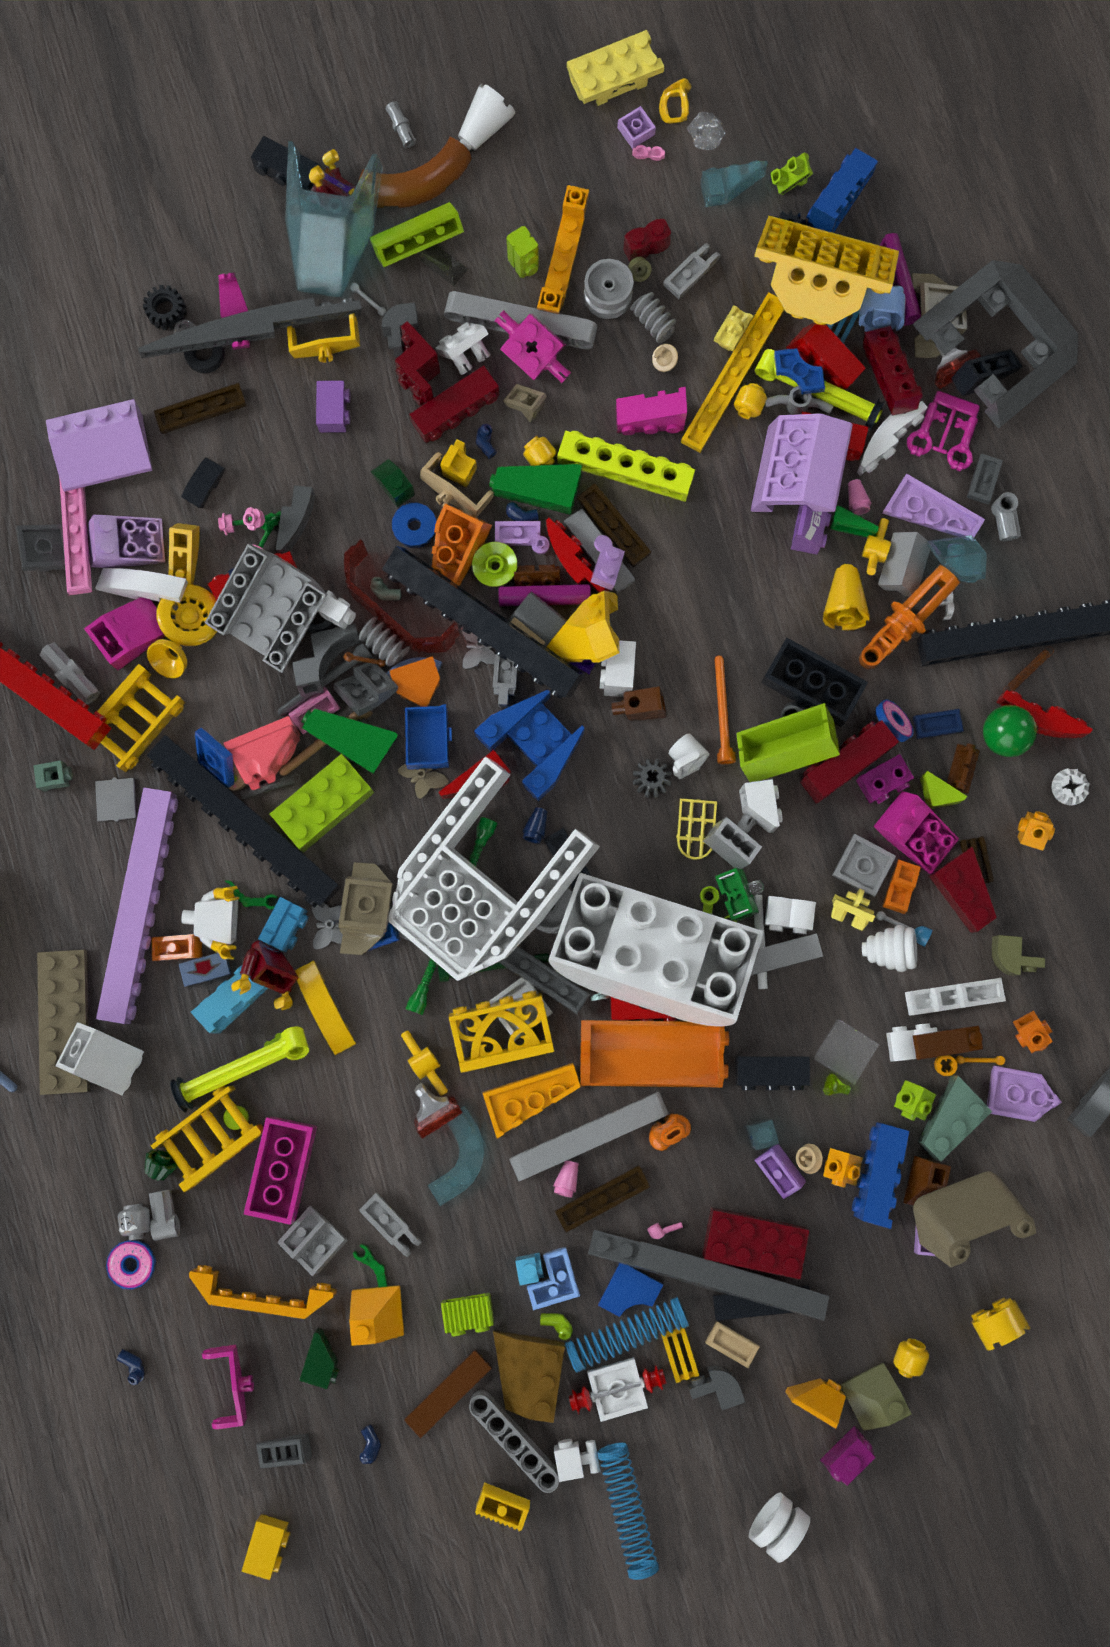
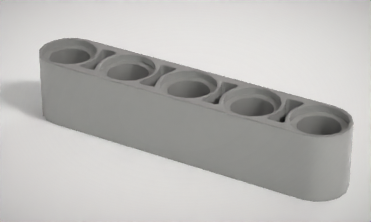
M485 1390L474 1392L469 1404L472 1415L541 1491L545 1493L555 1491L559 1485L557 1467L490 1393ZM479 1398L484 1399L487 1402V1407L478 1409L474 1401ZM494 1417H500L503 1419L504 1425L494 1427L491 1420ZM518 1436L521 1443L517 1446H512L509 1444L508 1438ZM529 1454H533L538 1458V1461L535 1464H528L524 1458ZM545 1473H551L555 1479L551 1483H546L541 1477Z

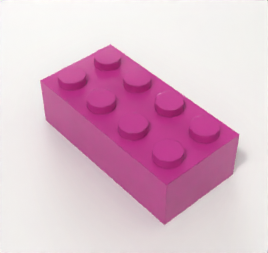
M272 1116L266 1117L244 1215L290 1225L296 1222L317 1126Z

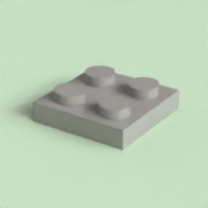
M853 834L832 876L858 890H864V893L871 897H875L896 855Z

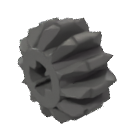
M646 759V767L639 763L637 767L640 771H633V776L638 779L633 780L632 783L633 785H640L637 789L638 793H641L644 789L646 790V798L649 797L650 792H653L654 798H658V790L665 794L667 790L664 786L671 785V781L665 778H669L672 774L669 771L663 772L667 768L666 764L658 767L659 759L655 760L654 765H651L650 759ZM648 774H651V776L655 774L657 776L656 783H653V781L649 783L647 781Z

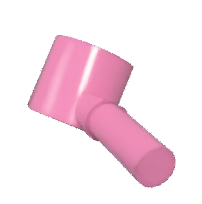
M680 1222L662 1229L659 1223H656L647 1230L653 1239H660L665 1234L681 1229L683 1226Z

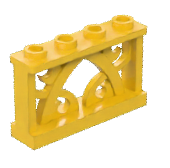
M534 990L522 993L523 997L513 999V996H506L493 1004H490V1001L477 1003L475 1008L467 1009L466 1006L452 1009L453 1013H449V1021L461 1073L554 1052L542 994L536 993ZM526 1005H533L536 1007L538 1014L534 1021L527 1024L525 1021L530 1017L531 1011L528 1014H523L522 1008ZM516 1007V1008H515V1014L512 1013V1012H510V1011H508V1010H505V1009H509V1008ZM487 1014L481 1021L478 1015ZM497 1017L504 1018L519 1027V1029L511 1034L508 1040V1048L502 1049L495 1039L483 1036L489 1025ZM464 1019H472L474 1021L472 1027L466 1026L469 1031L476 1032L474 1036H467L460 1031L459 1026ZM540 1021H542L546 1039L539 1041L532 1029ZM524 1032L525 1035L520 1036V1038L524 1039V1043L522 1045L516 1044L514 1039ZM461 1039L473 1041L471 1057L465 1058ZM481 1042L493 1044V1050L486 1052L484 1047L487 1044L480 1045Z

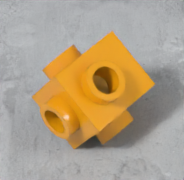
M1035 811V814L1027 812L1025 818L1022 817L1019 822V834L1017 837L1020 844L1043 851L1047 840L1052 839L1055 827H1053L1054 825L1047 814Z
M830 1148L823 1176L832 1179L831 1184L844 1188H846V1184L856 1186L861 1173L860 1168L863 1157Z

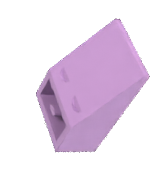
M93 514L88 522L91 567L120 568L165 563L161 518Z

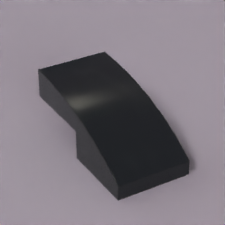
M205 457L193 473L181 497L198 508H203L212 489L217 488L226 468Z

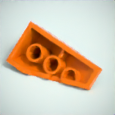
M445 503L435 524L434 532H436L435 544L432 547V567L460 586L472 565L474 554L484 545L492 525Z

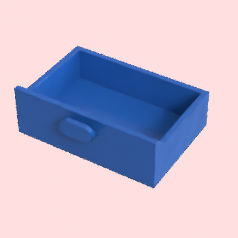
M446 704L429 707H406L407 769L449 768L448 741H452V727L448 728Z

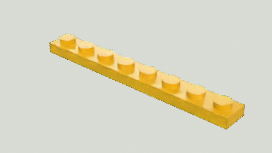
M769 292L681 439L682 444L699 453L703 450L785 310L777 296Z

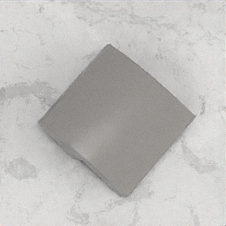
M309 1206L277 1243L292 1259L297 1260L311 1276L316 1277L348 1239L317 1210Z

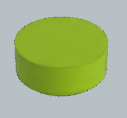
M236 1105L248 1121L249 1114L247 1110L242 1106ZM226 1110L223 1118L225 1125L232 1130L240 1129Z

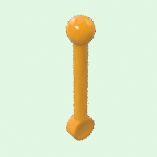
M958 1055L955 1058L959 1065L964 1062L996 1063L997 1065L1005 1063L1003 1056L995 1058H964Z

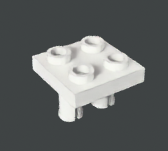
M468 322L458 327L456 334L444 337L439 341L440 345L435 348L439 356L453 360L460 375L467 373V369L470 371L473 368L463 353L468 348L472 349L478 362L484 361V357L488 358L491 355L481 340L488 335L484 326L473 323L469 324Z

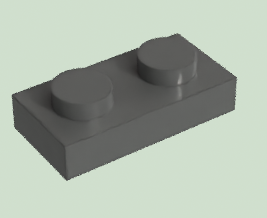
M980 454L966 498L985 504L990 503L1003 460Z

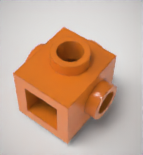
M1035 1011L1013 1021L1019 1034L1015 1035L1022 1048L1027 1046L1031 1053L1042 1051L1053 1042L1049 1036L1052 1033L1051 1028L1046 1020L1040 1021Z

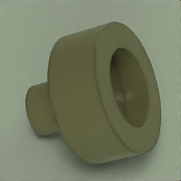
M636 257L628 265L633 280L637 282L645 281L651 274V265L644 257Z

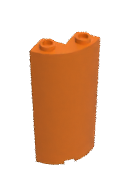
M581 1020L580 1086L723 1088L724 1078L728 1079V1064H724L723 1054L725 1046H729V1031H725L724 1026H707L681 1021Z

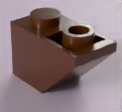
M914 1156L903 1203L914 1206L919 1197L947 1187L951 1166L935 1160Z

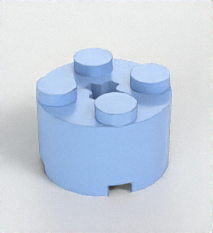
M892 286L890 294H878L873 292L871 288H868L859 310L860 327L861 325L864 326V331L866 332L891 326L892 329L896 328V331L900 330L905 320L904 289L901 286Z

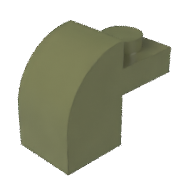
M1003 935L992 937V958L997 968L1003 973L1010 976L1021 975V967L1022 972L1036 973L1037 969L1045 968V958L1022 956V937Z

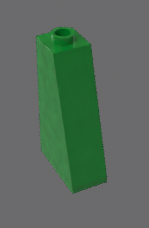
M582 465L498 467L496 474L491 475L489 487H492L493 495L496 497L571 515L582 476Z
M315 708L312 712L308 710L301 720L304 723L302 729L371 773L376 771L398 736L393 731Z

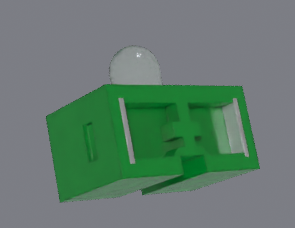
M734 868L715 876L721 894L728 897L729 901H726L725 905L732 921H740L759 913L753 896L763 892L764 884L762 881L754 880L748 883L744 870L740 868Z

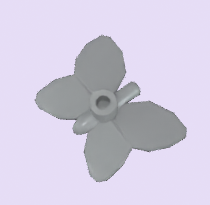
M462 631L466 640L472 642L467 643L466 647L468 649L473 648L466 652L463 658V668H473L481 661L494 665L495 654L489 649L492 647L490 645L486 647L477 641L478 637L473 633L467 634Z
M327 904L323 908L319 905L315 908L312 906L315 918L323 922L316 924L317 928L322 929L316 933L313 939L314 949H323L331 941L341 944L343 934L339 931V919L342 905L332 908Z

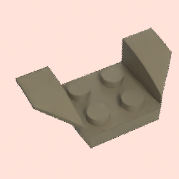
M912 273L915 293H921V317L959 287L948 285L934 274ZM966 311L951 322L961 335L967 330ZM920 333L914 338L915 358H937L940 355L932 339L926 341Z
M354 862L352 877L348 876L345 880L339 919V931L343 934L340 954L363 955L385 936L384 933L387 932L394 885L376 864Z

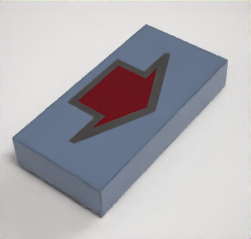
M219 953L179 964L184 987L231 975L228 959H222Z

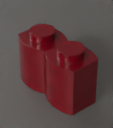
M653 220L645 228L632 229L624 236L623 250L629 262L636 257H644L646 259L649 254L661 253L670 246L671 230L666 220Z

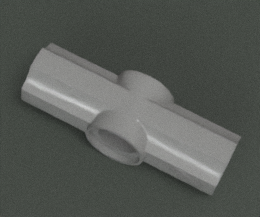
M55 642L47 644L42 649L39 655L55 672L54 675L66 688H70L87 705L93 703L98 698L100 691L85 676L86 673L73 659H70Z

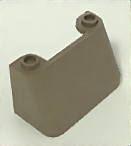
M990 1171L923 1195L916 1200L913 1206L919 1243L949 1267L959 1265L968 1259L970 1255L969 1241L1010 1225L1012 1233L1018 1238H1026L1036 1234L1035 1223L1031 1215L1003 1180Z

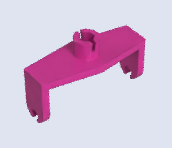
M235 273L218 275L221 318L248 311ZM249 340L232 343L233 350L250 347Z
M237 1345L209 1348L202 1353L203 1359L229 1356L236 1415L214 1419L212 1423L213 1429L244 1426L247 1419L244 1392H253L254 1382H251L253 1380L252 1375L242 1377Z

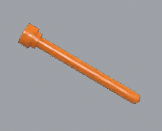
M719 655L715 657L721 748L719 753H717V763L733 764L736 762V756L733 748L730 747L724 658Z

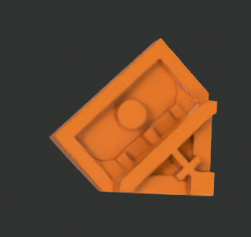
M433 656L389 670L392 680L398 686L396 693L401 698L407 699L420 707L429 706L441 680Z

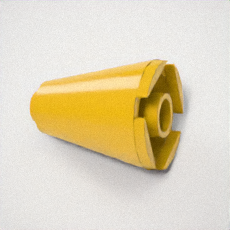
M843 564L835 571L823 613V622L832 629H835V626H842V630L845 631L856 630L866 625L870 615L858 569L851 564Z

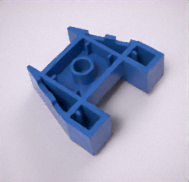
M549 690L492 714L474 730L475 736L490 752L496 749L506 738H509L536 766L522 780V786L538 802L557 784L585 729L582 725L571 734L543 705L551 698Z

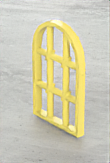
M680 799L676 838L678 849L686 858L692 860L703 859L712 851L710 848L703 855V846L705 844L703 840L705 839L706 822L713 823V827L716 824L717 801ZM682 802H690L688 817H681ZM694 803H703L702 816L700 818H693ZM706 804H714L713 819H705ZM681 820L689 821L688 835L686 834V836H680ZM694 821L701 822V836L699 835V838L691 837L692 823ZM680 840H687V853L683 852ZM692 841H700L699 857L690 856Z

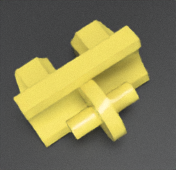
M733 305L714 337V341L724 349L734 351L753 319V315L745 313Z
M859 889L856 894L848 891L846 898L834 895L831 912L833 919L843 922L846 913L849 912L855 915L851 926L863 931L869 921L873 922L875 915H873V910L867 908L870 900L863 897L864 890Z

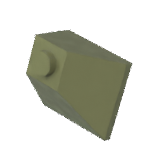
M884 1363L840 1384L863 1431L890 1426L912 1415Z

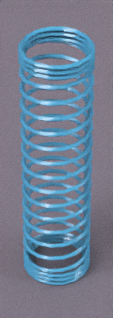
M678 1297L670 1300L675 1319L667 1303H663L668 1323L659 1305H656L661 1326L653 1310L649 1308L654 1330L645 1312L642 1311L647 1333L638 1315H634L640 1337L630 1317H627L633 1341L624 1322L620 1320L626 1344L616 1324L613 1323L619 1348L608 1326H606L612 1352L601 1329H598L604 1353L594 1333L591 1332L597 1357L587 1336L584 1335L590 1361L579 1338H577L583 1364L579 1359L573 1342L570 1340V1342L565 1343L575 1372L578 1373L583 1369L586 1370L585 1358L588 1364L593 1367L592 1355L596 1362L600 1364L599 1351L604 1360L607 1361L606 1347L610 1355L615 1358L613 1344L618 1353L622 1355L620 1340L626 1351L629 1352L627 1336L632 1346L636 1349L637 1344L634 1333L640 1344L644 1346L641 1329L648 1342L651 1343L648 1325L654 1337L658 1339L659 1336L655 1322L662 1335L666 1336L662 1318L670 1333L673 1334L668 1312L677 1330L680 1331L679 1322L683 1329L684 1327H689Z
M615 1443L601 1448L597 1452L598 1459L605 1461L601 1463V1467L613 1466L624 1460L629 1461V1464L626 1466L612 1467L603 1471L602 1474L612 1475L626 1468L631 1469V1472L628 1474L614 1475L605 1479L604 1482L614 1483L628 1476L634 1478L631 1482L613 1484L607 1487L606 1490L611 1492L623 1489L631 1484L636 1486L633 1490L615 1492L608 1498L614 1500L628 1496L633 1492L638 1494L635 1498L617 1500L611 1504V1507H622L635 1500L640 1501L637 1506H626L615 1510L613 1515L620 1516L630 1513L637 1508L642 1509L640 1514L621 1516L615 1520V1523L623 1524L617 1528L618 1532H625L619 1536V1539L627 1540L621 1544V1547L630 1548L623 1553L626 1557L632 1556L625 1561L626 1564L632 1565L627 1569L629 1578L633 1580L645 1579L656 1574L659 1571V1565L656 1561L657 1557L653 1555L655 1550L651 1547L653 1542L649 1539L651 1534L647 1531L648 1524L645 1523L644 1508L640 1506L642 1500L638 1498L640 1492L636 1490L638 1484L634 1482L636 1476L632 1475L634 1468L630 1467L632 1461L628 1459L630 1455L628 1445L626 1443ZM619 1469V1470H616V1471H613V1472L606 1473V1472L611 1471V1470ZM616 1477H621V1478H618V1479H615V1480L608 1481V1480L613 1479V1478H616ZM618 1485H623V1486L618 1487V1488L610 1489V1488L615 1487V1486H618ZM628 1492V1493L623 1494V1495H620V1496L612 1497V1496L617 1495V1494H620V1493ZM630 1500V1501H628V1502H626V1503H623V1504L614 1505V1504L619 1503V1502H622V1501ZM632 1508L631 1510L622 1513H616L624 1509ZM635 1516V1517L630 1518V1519H628V1520L618 1521V1520H621V1519L626 1518V1517ZM640 1516L644 1517L642 1522H630ZM637 1524V1525H635V1526H633V1527H630V1528H627V1529H621V1528H623V1527H625V1526ZM642 1524L646 1525L644 1530H632ZM640 1532L630 1537L621 1538L627 1534ZM644 1532L648 1533L646 1538H635ZM642 1540V1541H640V1542H638V1543H635V1544H632V1545H628V1546H624V1545L627 1544V1543H630V1542H633V1541ZM646 1540L650 1541L649 1546H638ZM644 1548V1549L641 1550V1551H638V1552H635V1553H631V1554H626V1553L629 1552V1551H632V1550H635V1549ZM648 1549H652L651 1554H640ZM647 1556L638 1561L628 1562L637 1557Z

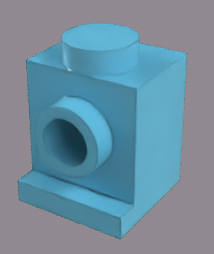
M540 1253L516 1257L515 1262L520 1285L539 1282V1278H544Z

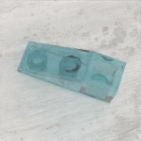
M752 161L749 164H733L725 168H710L702 171L700 184L705 207L730 202L765 176L768 162Z

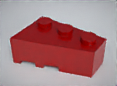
M813 322L803 328L786 347L787 349L797 348L800 357L806 363L822 367L824 379L843 390L848 388L865 370L863 364L826 324L819 325Z

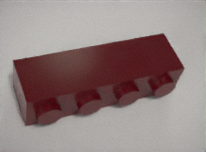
M483 365L410 413L411 423L426 444L430 441H436L446 430L454 429L466 417L476 415L484 405L494 403L498 396H500L499 386Z

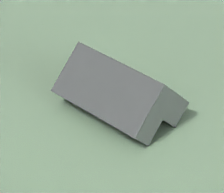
M918 532L893 533L891 546L884 562L878 585L885 591H898L903 596L910 597L920 586L932 544Z

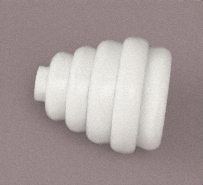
M897 925L894 928L885 929L884 932H877L876 936H868L867 942H862L863 957L867 956L870 963L877 962L878 966L886 965L887 969H896L898 972H904L907 968H916L917 940L915 929Z

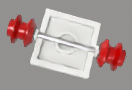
M633 1357L588 1370L587 1373L592 1392L589 1393V1390L584 1386L581 1393H576L572 1389L573 1395L569 1396L572 1411L577 1410L578 1415L581 1408L586 1407L590 1412L592 1401L596 1402L600 1421L602 1422L648 1408L643 1388L646 1386V1389L653 1393L654 1387L659 1386L663 1390L662 1385L667 1383L663 1369L658 1370L656 1365L653 1372L649 1373L646 1368L644 1369V1380L642 1377H639Z

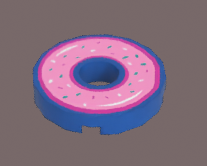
M888 699L883 700L877 705L876 715L878 720H882L898 741L905 742L913 736L912 724L898 705Z
M140 1240L121 1242L111 1250L107 1257L106 1269L108 1277L115 1285L122 1289L141 1287L151 1279L155 1272L156 1259L149 1245ZM129 1257L137 1261V1268L134 1271L126 1268L125 1263Z

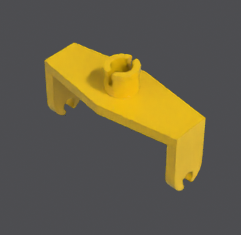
M355 314L349 315L351 336L318 339L297 345L295 328L292 325L287 326L290 354L294 359L319 356L320 362L327 363L326 358L331 362L333 360L332 354L360 347L358 321Z

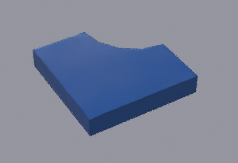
M619 1263L598 1306L618 1317L633 1305L644 1304L652 1307L663 1284L631 1266Z

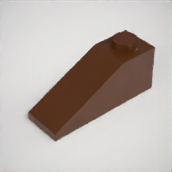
M979 1025L913 1035L917 1060L983 1049V1039Z

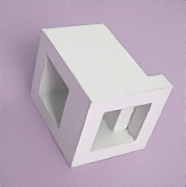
M329 590L318 610L323 618L344 630L347 625L354 621L356 613L349 608L350 604L342 598L337 599Z

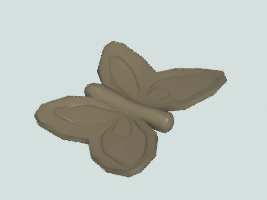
M406 764L398 769L399 774L406 778H412L411 783H416L415 792L419 799L423 798L430 788L438 789L448 784V779L445 775L439 772H430L433 769L408 770Z

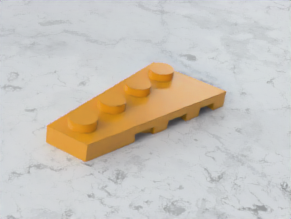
M571 1063L484 1091V1100L497 1139L507 1131L522 1124L523 1121L540 1113L552 1103H556L580 1088L574 1064Z

